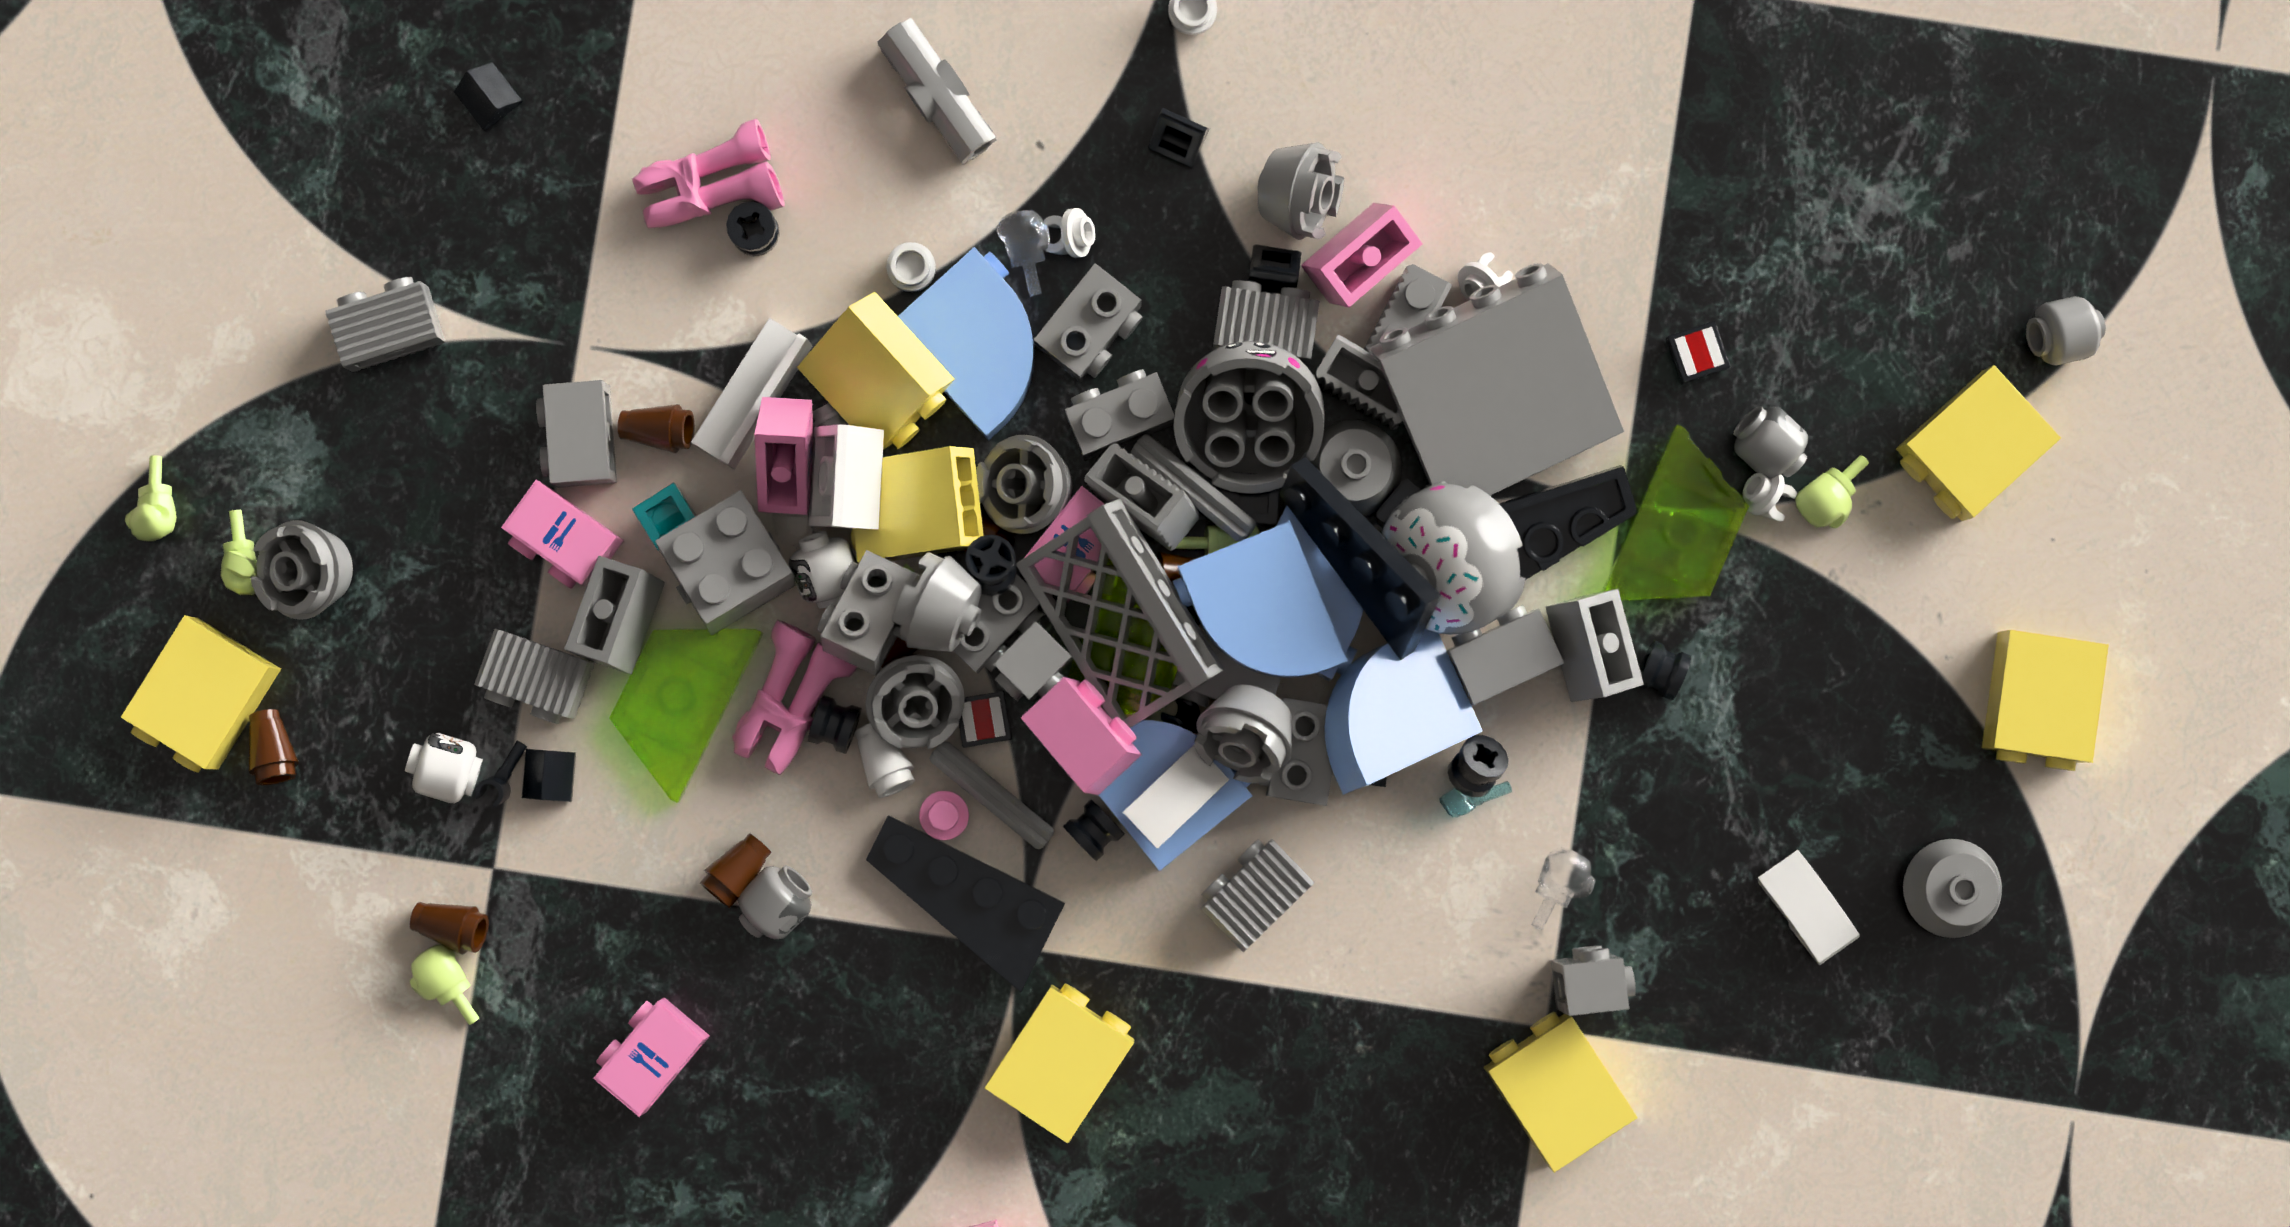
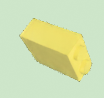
M876 292L849 306L797 366L798 370L850 426L884 430L883 450L892 444L899 449L908 443L920 430L915 423L921 416L924 420L929 418L946 402L947 399L942 393L955 380Z
M1993 365L1974 377L1900 444L1896 450L1903 457L1900 463L1904 470L1916 481L1921 482L1924 480L1934 490L1936 495L1933 499L1937 506L1950 518L1958 517L1961 521L1974 518L2055 445L2061 437L1999 369Z
M947 446L883 457L879 530L852 528L851 542L856 551L857 562L861 561L866 550L889 561L921 557L928 552L940 554L966 550L974 540L984 536L974 448Z
M184 615L121 718L134 725L131 733L138 739L154 747H157L161 742L176 751L172 758L182 766L199 773L201 768L219 770L249 722V715L255 712L281 668L203 620Z
M2016 630L1997 632L1982 748L1996 750V760L2026 764L2027 755L2046 758L2045 767L2075 771L2076 763H2093L2109 644Z
M1065 983L1061 990L1051 985L987 1082L985 1089L1068 1144L1134 1044V1038L1127 1034L1131 1028L1129 1024L1107 1010L1103 1017H1100L1085 1007L1090 1000L1087 996Z
M1552 1012L1530 1027L1534 1034L1521 1043L1516 1044L1514 1039H1511L1489 1053L1492 1062L1483 1068L1547 1166L1555 1173L1638 1117L1573 1017L1566 1014L1558 1017L1555 1012Z

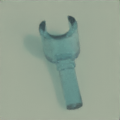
M1506 781L1494 785L1490 792L1482 797H1470L1453 788L1441 796L1439 801L1450 816L1459 817L1469 813L1477 806L1483 804V802L1512 793L1510 783Z

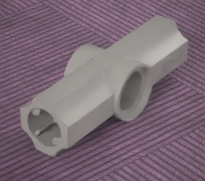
M912 18L898 23L877 41L882 53L907 85L904 88L915 106L928 123H934L962 164L982 154L996 141L992 129L968 99L969 93L961 79L945 59L941 61Z

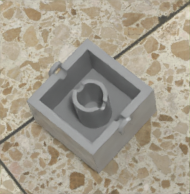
M741 490L655 540L661 555L680 584L676 587L686 605L690 602L692 603L711 636L796 586L793 573L779 552L778 544L774 541L770 531H766Z

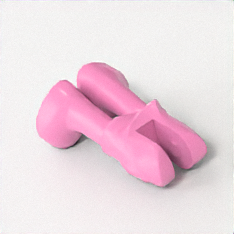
M753 119L741 124L732 139L698 155L691 153L675 161H656L648 167H642L640 173L632 178L637 194H652L674 186L678 194L677 197L657 202L643 210L647 227L659 228L676 225L696 217L710 215L711 209L739 200L752 199L757 203L763 204L769 210L784 207V197L778 178L772 166L766 162L771 159L759 121ZM742 164H758L741 173L701 187V177Z
M777 620L771 633V639L776 649L772 666L762 689H758L752 707L738 721L732 738L734 741V753L748 759L761 741L766 726L780 732L768 755L765 768L781 775L796 756L807 731L810 729L813 721L811 716L825 689L836 678L850 677L857 667L823 651L822 642H818L790 707L787 708L782 703V699L799 665L812 649L816 638L791 624Z

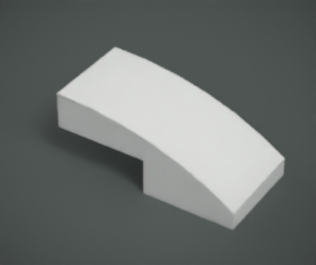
M1194 744L1127 807L1123 813L1158 849L1230 779L1214 762H1212L1211 766L1205 763L1197 753Z
M1796 850L1758 877L1759 885L1788 920L1790 929L1818 965H1821L1860 937L1841 906L1799 850Z

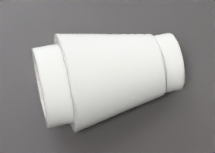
M870 723L855 731L854 734L858 740L857 743L869 789H875L879 798L898 793L914 783L915 780L911 774L914 766L900 748L893 746L879 736Z

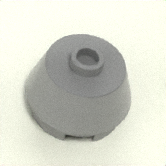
M1319 142L1274 150L1267 159L1258 180V208L1261 216L1297 240H1302L1305 237L1323 238L1326 234L1321 226L1327 215L1336 217L1342 199L1344 177L1335 175V163H1338L1342 158L1340 153L1325 149Z
M1344 420L1326 427L1320 450L1315 460H1311V463L1363 516L1377 512L1401 482L1402 461L1395 442L1380 427L1362 420Z
M1016 435L997 443L985 461L979 462L976 469L980 503L983 504L986 513L995 524L1012 533L1028 534L1046 527L1060 514L1070 501L1072 495L1073 481L1069 467L1049 443L1036 436Z
M299 520L285 522L263 534L253 552L259 551L256 563L257 576L251 577V583L258 599L267 609L271 611L278 610L287 617L299 620L315 617L341 598L350 586L353 564L348 548L337 536L311 523Z
M928 552L918 562V567L925 570L922 576H917L911 586L906 584L903 588L892 618V622L899 624V626L895 627L892 635L905 640L908 648L952 652L964 635L970 636L977 625L981 614V609L977 606L981 597L982 586L951 556L943 559Z
M917 654L898 656L885 664L870 684L866 696L868 720L876 733L895 747L920 748L927 746L928 749L934 748L946 741L958 727L965 702L963 686L953 669L938 659Z
M1250 685L1232 686L1216 699L1197 719L1198 734L1194 742L1197 753L1209 766H1211L1215 759L1224 766L1236 770L1233 778L1235 780L1247 783L1268 782L1273 772L1285 766L1291 758V712L1281 699L1262 688Z
M1944 839L1927 845L1914 856L1904 876L1903 893L1910 914L1920 926L1941 937L1960 938L1976 933L1991 921L2001 901L2002 882L1996 864L1982 848L1965 840Z

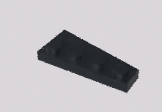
M1306 457L1292 464L1280 492L1281 498L1400 660L1404 659L1415 651L1441 594Z
M1622 465L1499 503L1512 520L1520 536L1523 546L1518 548L1517 552L1520 563V577H1524L1525 580L1541 570L1548 569L1559 562V559L1580 546L1587 545L1638 513L1625 468Z
M890 815L887 816L866 858V861L1017 990L1022 992L1065 902Z

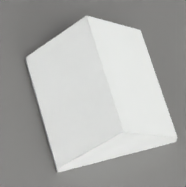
M850 425L814 427L808 526L879 530L884 430Z

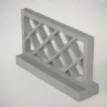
M1121 499L1100 506L1088 514L1085 519L1016 563V566L1085 679L1105 699L1102 707L1112 720L1115 717H1119L1131 728L1225 670L1191 613L1181 603L1175 587ZM1090 528L1101 543L1098 562L1076 556L1079 535ZM1067 544L1066 553L1056 551ZM1046 557L1063 561L1060 587L1044 583L1034 565ZM1109 558L1114 566L1108 565ZM1074 565L1097 571L1092 596L1069 590ZM1106 573L1121 577L1128 587L1125 605L1101 599ZM1052 594L1058 596V597H1057V602L1055 601V599H1054V597L1052 596ZM1067 598L1090 604L1086 630L1071 626L1064 614ZM1135 600L1139 605L1140 609L1134 607ZM1100 607L1123 613L1118 638L1095 632ZM1132 616L1148 620L1153 628L1154 634L1151 648L1128 641ZM1078 637L1084 638V640H1083V645H1082V643L1080 642V640H1079ZM1093 641L1116 647L1112 672L1096 668L1091 660ZM1161 644L1164 646L1167 652L1160 650ZM1126 650L1149 656L1145 681L1121 675ZM1158 659L1174 663L1185 682L1174 689L1154 684ZM1104 680L1110 681L1109 687ZM1119 684L1143 690L1139 711L1128 718L1116 700ZM1152 693L1161 695L1160 698L1150 703Z

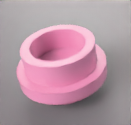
M938 791L924 800L920 808L919 819L922 828L929 836L938 840H950L959 836L965 830L969 821V810L965 801L958 794L951 791Z

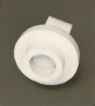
M1068 209L1063 214V217L1053 215L1044 220L1045 226L1061 228V239L1055 244L1045 245V251L1059 255L1069 254L1074 258L1084 257L1088 254L1095 240V228L1092 220L1081 209Z
M1486 253L1477 262H1469L1460 269L1458 283L1463 296L1468 301L1471 300L1470 295L1476 290L1489 285H1497L1499 287L1510 282L1513 274L1509 270L1501 277H1497L1487 267L1495 257L1492 253Z
M1756 473L1744 485L1742 503L1744 509L1752 515H1762L1765 518L1783 521L1785 515L1778 512L1775 505L1781 495L1795 499L1797 492L1792 486L1784 484L1782 475L1768 478L1763 473Z

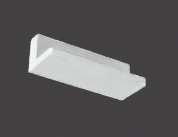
M769 318L691 443L735 470L755 439V429L762 397L780 398L797 372V366L812 348L809 340L801 334L793 333Z

